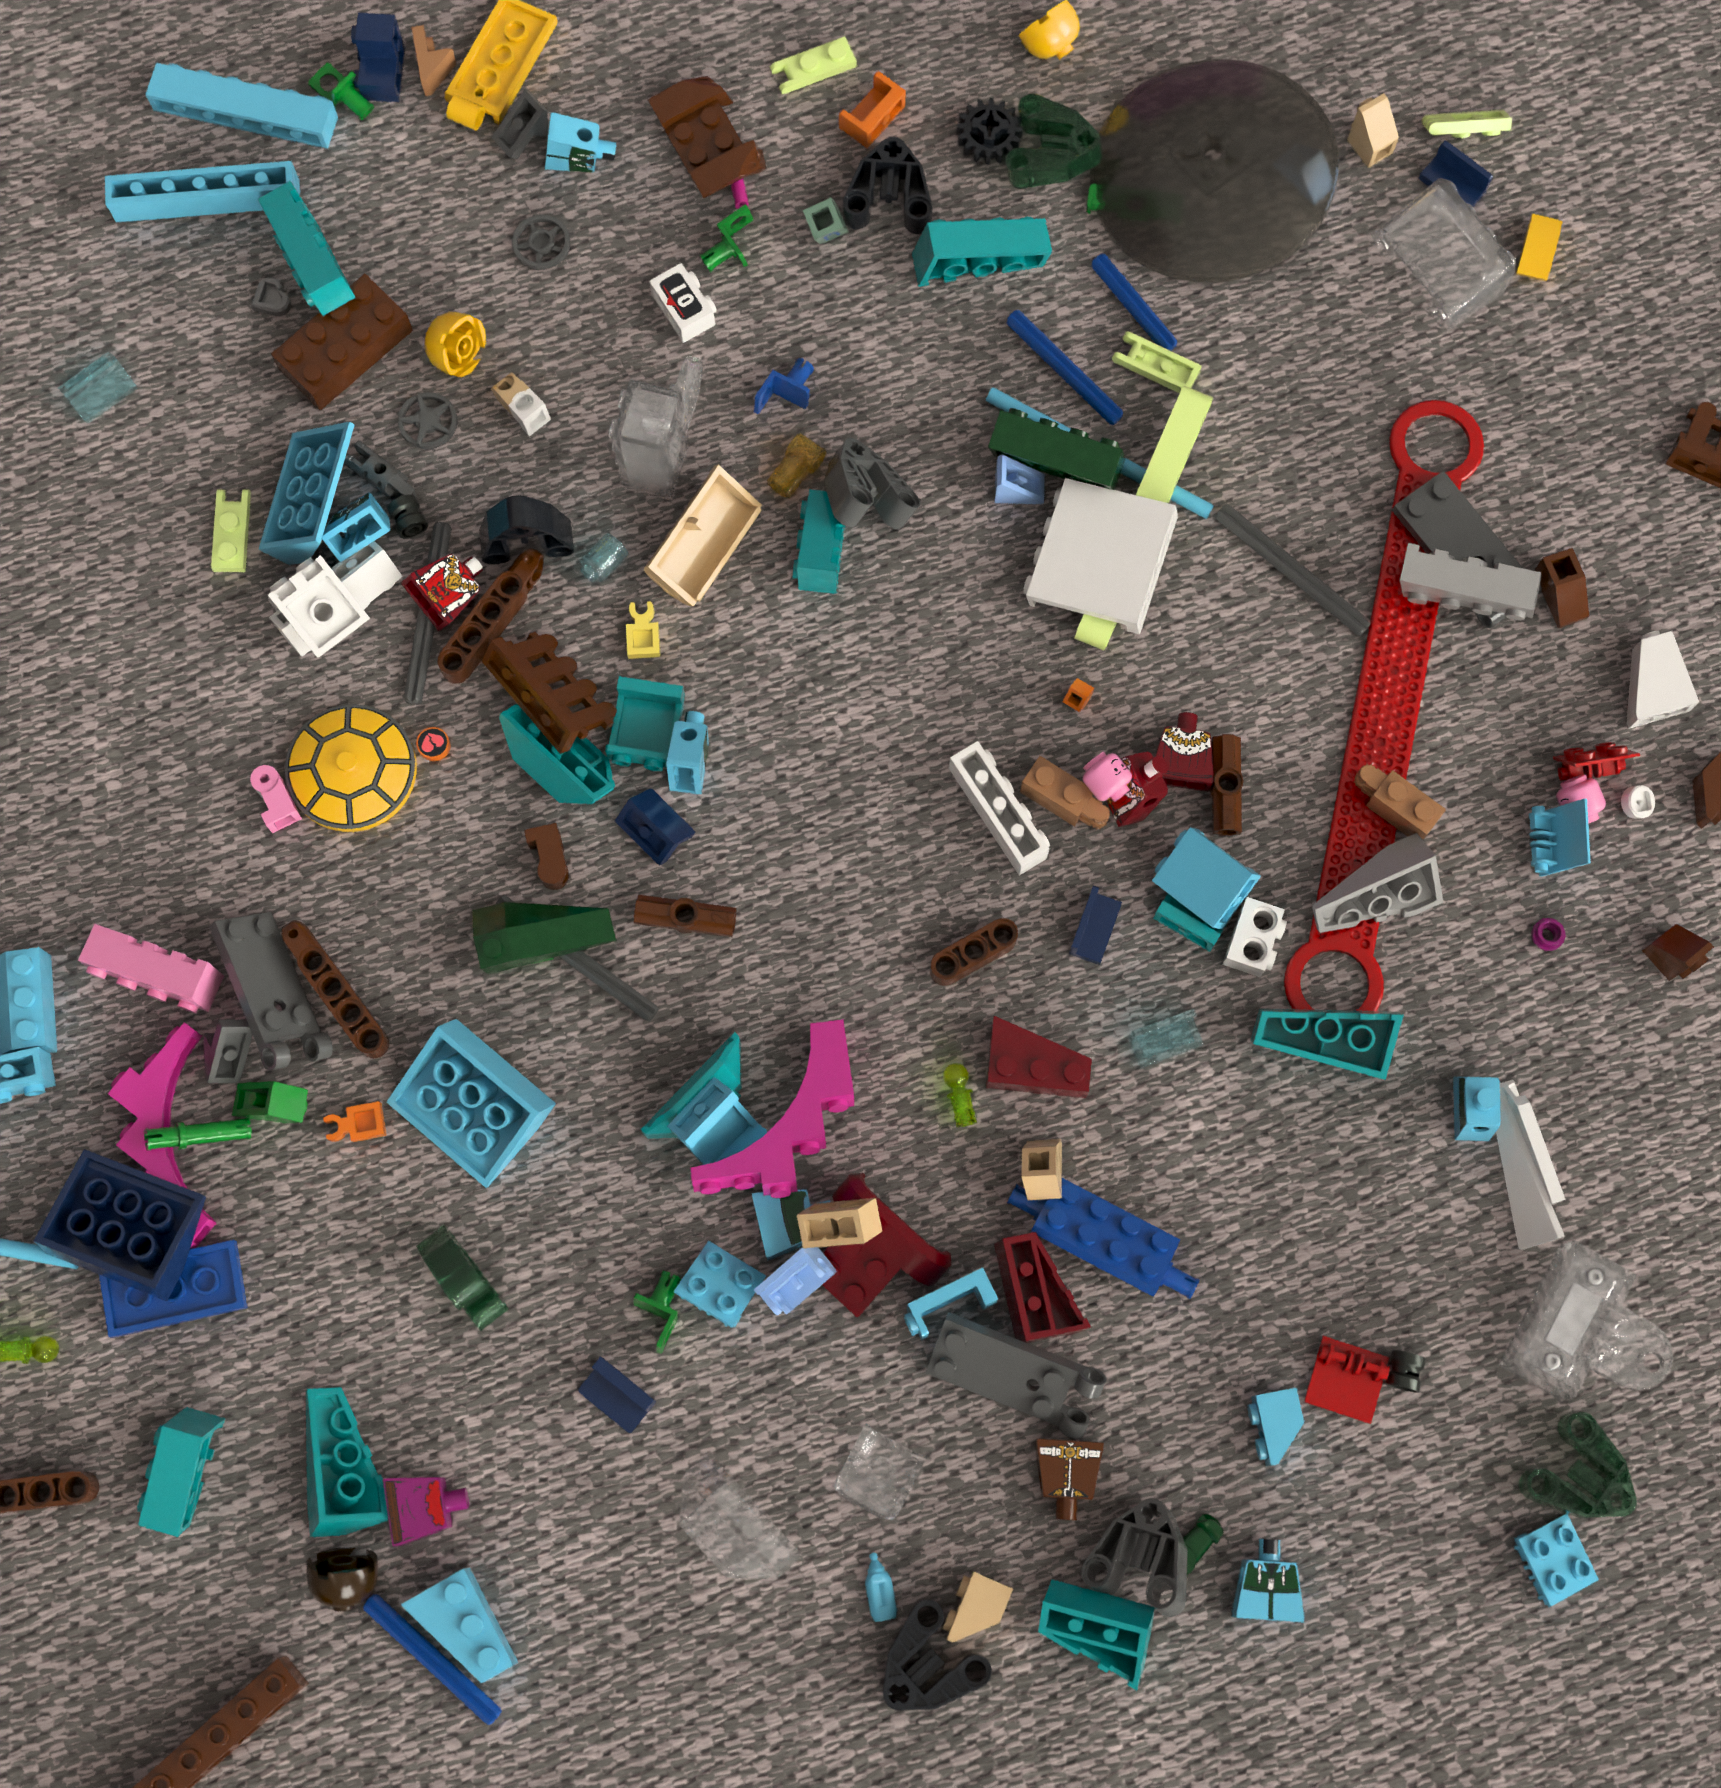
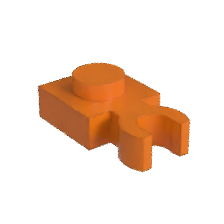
M380 1101L346 1107L347 1117L345 1118L335 1114L327 1115L323 1118L326 1124L334 1122L338 1124V1130L335 1133L326 1135V1139L332 1142L340 1141L348 1133H350L352 1142L387 1136L382 1103Z

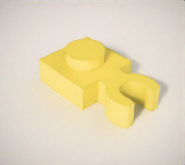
M651 601L647 602L648 609L644 614L636 612L634 602L629 605L630 616L635 624H626L628 659L660 657L658 622L649 623L654 617V608Z

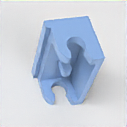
M802 1247L757 1286L754 1291L757 1295L761 1296L776 1315H779L782 1311L787 1315L832 1277L837 1270L819 1247Z

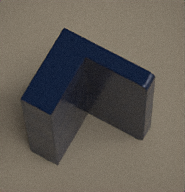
M1444 140L1436 156L1420 173L1418 179L1467 215L1485 195L1493 175L1448 141Z
M648 789L628 799L614 820L659 866L668 861L679 844L692 838L695 834L694 829L653 789Z
M1093 886L1069 954L1100 965L1122 902L1098 894L1099 887Z
M600 1356L592 1366L594 1370L579 1387L578 1392L626 1432L632 1433L657 1401Z

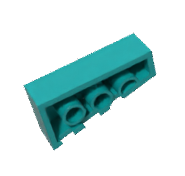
M288 181L260 197L258 201L276 233L273 236L282 252H284L282 255L291 270H294L291 273L302 289L301 293L310 308L316 305L322 316L356 298L317 221L292 182Z
M998 217L980 221L969 218L950 222L939 219L927 222L912 252L918 287L929 285L928 279L944 277L943 280L946 283L956 281L957 276L972 272L975 278L987 276L996 271L997 268H1001L1003 273L1044 267L1052 253V247L1045 218L1022 217L1020 219L1005 220Z
M1259 1008L1250 1041L1255 1045L1386 1080L1404 1014L1393 1011Z

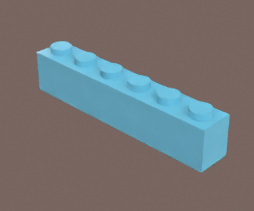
M156 63L145 94L154 111L327 149L338 119L333 102L323 96L311 97L291 89H286L285 91L274 89L263 83H247L232 76L224 78L212 75L204 70L192 71L184 69L177 64L165 65Z
M292 161L105 176V204L116 222L262 211L263 208L258 201L260 197L288 181L292 182L300 195V182Z

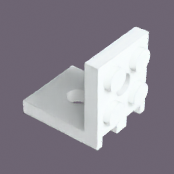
M321 555L315 561L310 557L296 567L297 571L294 576L289 580L286 577L278 580L270 587L271 593L268 594L271 605L276 611L280 610L317 658L321 657L370 620L366 612ZM320 603H326L333 609V616L328 621H319L313 614L314 608Z

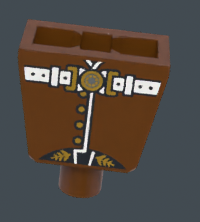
M1035 1439L1041 1497L1056 1498V1519L1077 1521V1499L1093 1500L1104 1443Z

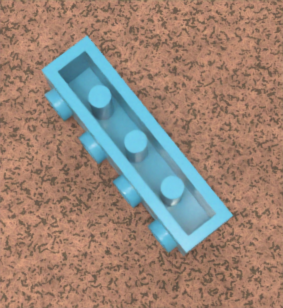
M40 1047L0 1055V1104L11 1101L12 1096L24 1093L25 1096H36L45 1093V1088L56 1086L51 1054Z

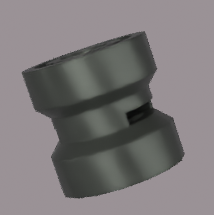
M414 495L400 496L391 501L387 506L391 519L396 520L395 528L402 539H409L419 535L429 526L425 516L419 513L420 505Z
M1392 1350L1390 1361L1393 1365L1385 1385L1408 1392L1419 1393L1422 1383L1419 1375L1420 1371L1425 1369L1426 1358L1410 1352Z

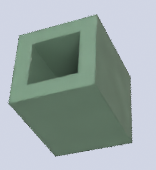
M832 198L803 210L814 240L820 245L848 233L838 204Z

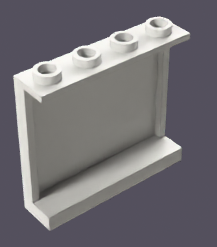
M1065 478L1062 489L1057 488L1054 495L1053 507H1055L1053 516L1052 518L1048 517L1044 525L1043 535L1046 537L1043 546H1038L1034 555L1033 564L1036 567L1033 576L1028 575L1025 581L1024 594H1026L1029 605L1035 607L1036 602L1125 624L1128 632L1140 634L1178 519L1176 505Z

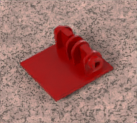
M1615 742L1596 744L1595 750L1584 751L1582 747L1563 750L1564 755L1554 756L1553 759L1562 762L1563 767L1558 768V777L1560 781H1566L1586 774L1587 778H1592V770L1595 778L1618 775L1622 770L1626 769L1625 759L1638 757L1640 753L1628 750L1625 745L1616 746Z
M1322 1336L1304 1402L1371 1424L1383 1379L1386 1380L1389 1375L1390 1367L1387 1366L1389 1357Z

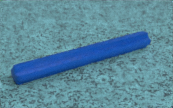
M1015 310L1008 316L1007 325L1110 425H1115L1123 417V410L1020 310Z
M373 1594L363 1605V1610L482 1721L490 1725L499 1717L502 1712L501 1708L378 1594Z

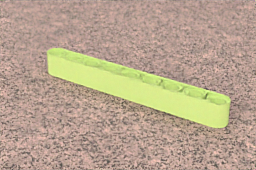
M1186 386L1182 387L1138 488L1137 496L1169 503L1213 400L1212 396ZM1084 614L1074 639L1104 651L1117 622Z

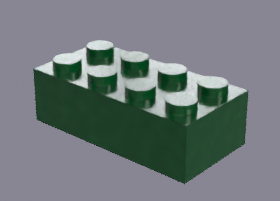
M1010 408L1009 413L1000 410L988 445L994 457L1005 455L1028 467L1052 476L1115 490L1126 459L1123 449L1119 447L1118 442L1103 437L1098 442L1089 438V433L1076 428H1071L1067 432L1058 428V423L1045 418H1040V421L1036 422L1027 418V413L1014 408Z

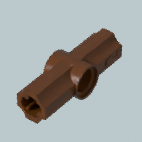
M1234 734L1213 736V784L1210 788L1212 796V834L1219 836L1240 835L1242 833L1241 789L1244 782L1241 774V737H1237ZM1229 780L1234 785V790L1226 791L1222 789L1219 781Z
M638 894L634 910V924L674 929L684 934L696 932L733 937L737 908L698 903L689 898L676 900ZM688 909L694 912V917L689 922L677 920V915L682 910Z

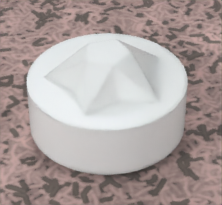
M1631 786L1623 792L1621 806L1628 817L1633 819L1645 818L1654 810L1655 797L1653 792L1646 786Z

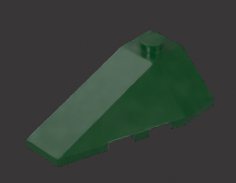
M502 902L472 910L473 939L480 969L488 975L617 941L608 908Z

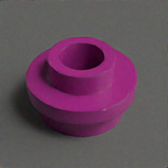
M1543 918L1533 926L1531 937L1538 948L1544 951H1553L1564 943L1566 933L1559 921L1553 918ZM1543 930L1551 931L1553 939L1546 940L1542 934Z

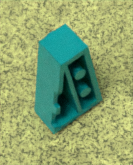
M809 489L808 500H802L800 519H804L803 530H798L796 549H800L798 560H794L793 579H798V590L836 594L845 525L841 524L834 517L827 491Z
M186 1407L164 1425L158 1427L153 1440V1445L157 1446L155 1457L150 1460L145 1473V1478L149 1480L147 1490L142 1493L137 1506V1511L141 1513L138 1526L176 1537L180 1536L190 1526L204 1482H201L205 1461L206 1459L211 1461L215 1451L210 1449L209 1445L214 1431L223 1427L225 1418Z
M1052 1579L1043 1600L1038 1632L1072 1653L1078 1655L1080 1652L1098 1663L1097 1667L1107 1673L1111 1670L1128 1681L1127 1685L1137 1691L1145 1666L1155 1608L1147 1604Z

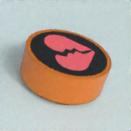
M437 727L424 729L418 735L416 741L419 753L428 761L442 760L447 756L451 747L447 734Z

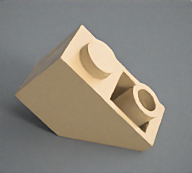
M1383 93L1375 99L1372 97L1367 98L1358 106L1347 139L1368 168L1393 154L1399 139L1388 98Z
M1061 1139L1027 1141L1022 1148L1021 1177L1028 1201L1062 1198Z
M972 1571L970 1578L964 1575L956 1593V1596L961 1597L957 1611L949 1610L942 1628L948 1631L946 1639L956 1642L1000 1623L1013 1589Z

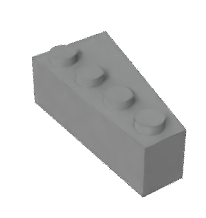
M1408 543L1400 584L1403 597H1408L1407 600L1416 604H1426L1427 601L1439 602L1441 607L1457 610L1460 606L1473 608V612L1482 615H1491L1492 611L1505 613L1506 618L1518 621L1525 620V617L1533 618L1541 581V572L1497 563L1494 565V568L1487 567V562L1479 558L1468 556L1458 561L1453 556L1448 555V551L1435 549L1434 553L1427 554L1418 552L1420 545Z

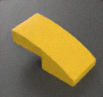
M1531 214L1515 274L1547 281L1563 221Z

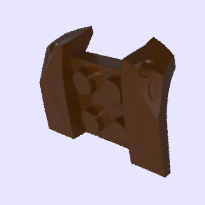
M703 76L682 80L648 99L666 135L703 198L738 180L766 170L763 151L758 148L754 140L742 143L722 106H728L734 102L727 95L726 91L710 77Z

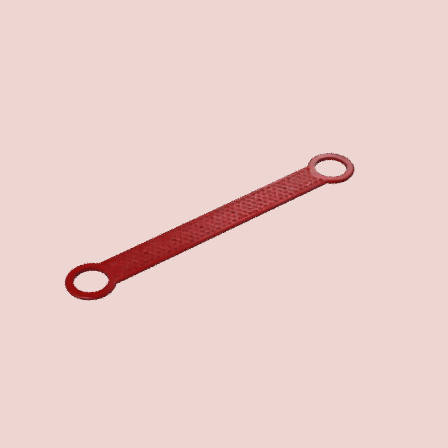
M1427 400L1410 406L1399 415L1393 424L1389 439L1390 452L1394 463L1399 469L1392 508L1439 474L1422 469L1412 461L1407 453L1405 446L1406 432L1410 425L1419 418L1428 415H1440L1454 420L1461 426L1468 439V455L1459 467L1445 473L1459 490L1461 489L1462 482L1474 474L1483 457L1484 440L1479 425L1466 410L1447 401ZM1391 511L1370 619L1371 624L1364 650L1316 902L1386 846L1393 844L1397 832L1394 826L1366 807L1371 798L1355 786L1354 778L1360 768L1367 764H1372V766L1380 769L1386 775H1389L1393 770L1405 780L1407 778L1439 602L1427 601L1426 604H1416L1407 600L1408 597H1403L1400 578L1408 543L1419 544L1393 511ZM1420 546L1418 552L1426 553ZM1313 914L1309 940L1292 955L1285 971L1284 988L1291 1008L1314 1010L1302 994L1300 985L1302 970L1306 963L1317 954L1336 951L1354 958L1366 974L1368 982L1367 995L1361 1007L1356 1011H1377L1384 992L1382 971L1373 956L1380 922L1376 923L1374 919L1363 920L1355 927L1320 933L1317 930Z

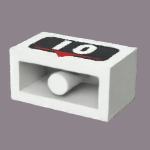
M682 263L649 281L653 298L683 343L715 325L714 313L716 312V307L708 295L705 297L699 290L701 286L693 271L687 272Z

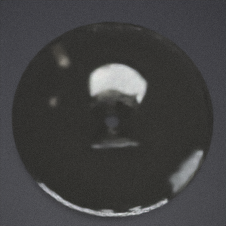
M1231 59L1196 61L1179 65L1151 77L1126 95L1114 108L1102 126L1094 145L1090 165V185L1096 184L1097 186L1096 195L1100 205L1096 208V212L1105 231L1114 243L1137 263L1164 276L1192 282L1231 281L1260 273L1277 265L1301 248L1315 233L1328 213L1335 195L1339 170L1338 147L1330 121L1321 106L1302 86L1291 78L1271 68L1247 61ZM1211 150L1219 151L1222 154L1215 160L1205 157V154Z

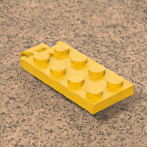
M498 0L445 92V101L449 103L446 112L447 118L470 129L478 130L486 113L493 116L494 123L500 125L558 23L557 17L520 0Z

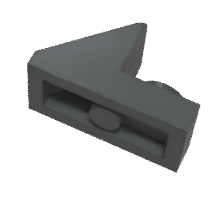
M528 89L523 90L491 137L511 159L519 158L534 135L545 137L548 135L547 109Z
M218 1019L215 1033H204L205 1080L207 1083H240L253 1036L247 1020Z

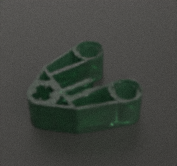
M1028 94L1020 99L1018 112L1019 117L1022 119L1021 127L1027 134L1041 136V146L1037 149L1016 148L1008 153L1006 157L1009 181L1014 187L1022 189L1067 182L1093 168L1100 162L1102 158L1100 135L1077 110L1037 94ZM1019 167H1025L1024 169L1017 170Z
M442 1225L416 1245L424 1262L451 1302L458 1310L463 1308L481 1331L509 1310L505 1302L500 1300L499 1294L470 1255L445 1225Z
M1574 1412L1564 1415L1558 1423L1560 1437L1577 1450L1580 1456L1607 1476L1604 1479L1577 1459L1568 1469L1569 1472L1566 1476L1593 1495L1591 1499L1568 1481H1563L1553 1472L1542 1468L1530 1469L1521 1475L1519 1479L1521 1493L1529 1500L1577 1518L1623 1517L1630 1515L1635 1510L1637 1498L1626 1460L1590 1414ZM1574 1419L1580 1420L1584 1427L1583 1435L1580 1438L1576 1437L1571 1431V1424ZM1536 1475L1541 1476L1545 1482V1489L1541 1494H1537L1532 1488V1479ZM1612 1494H1620L1621 1498H1618L1619 1501H1622L1620 1507L1612 1506L1611 1503L1615 1502V1500H1611Z

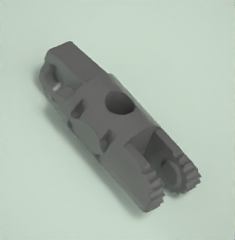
M360 440L354 444V447L361 456L367 459L364 464L346 453L343 464L377 490H380L388 498L391 499L393 496L398 498L404 495L416 496L415 489L407 483L408 477Z

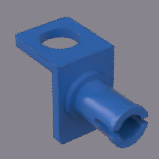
M798 358L787 376L772 370L755 396L754 413L759 414L773 393L806 409L809 402L810 389L804 386V383L814 371L812 364L806 361L802 368L801 365L804 359Z

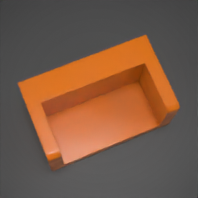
M877 71L873 75L872 90L854 110L848 113L843 109L839 113V129L868 149L905 107L906 90Z

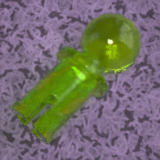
M960 1063L949 1064L943 1072V1080L953 1091L947 1094V1099L951 1100L956 1128L974 1125L977 1123L971 1098L973 1089L965 1088L969 1080V1072Z
M49 1336L39 1337L33 1343L30 1342L29 1337H23L22 1340L0 1341V1362L22 1361L23 1364H28L30 1357H33L39 1363H49L59 1353L58 1342Z

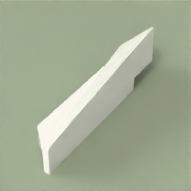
M1514 1080L1500 1083L1501 1123L1496 1131L1517 1243L1519 1249L1524 1250L1564 1237L1552 1205L1566 1199L1530 1101L1525 1095L1519 1096Z

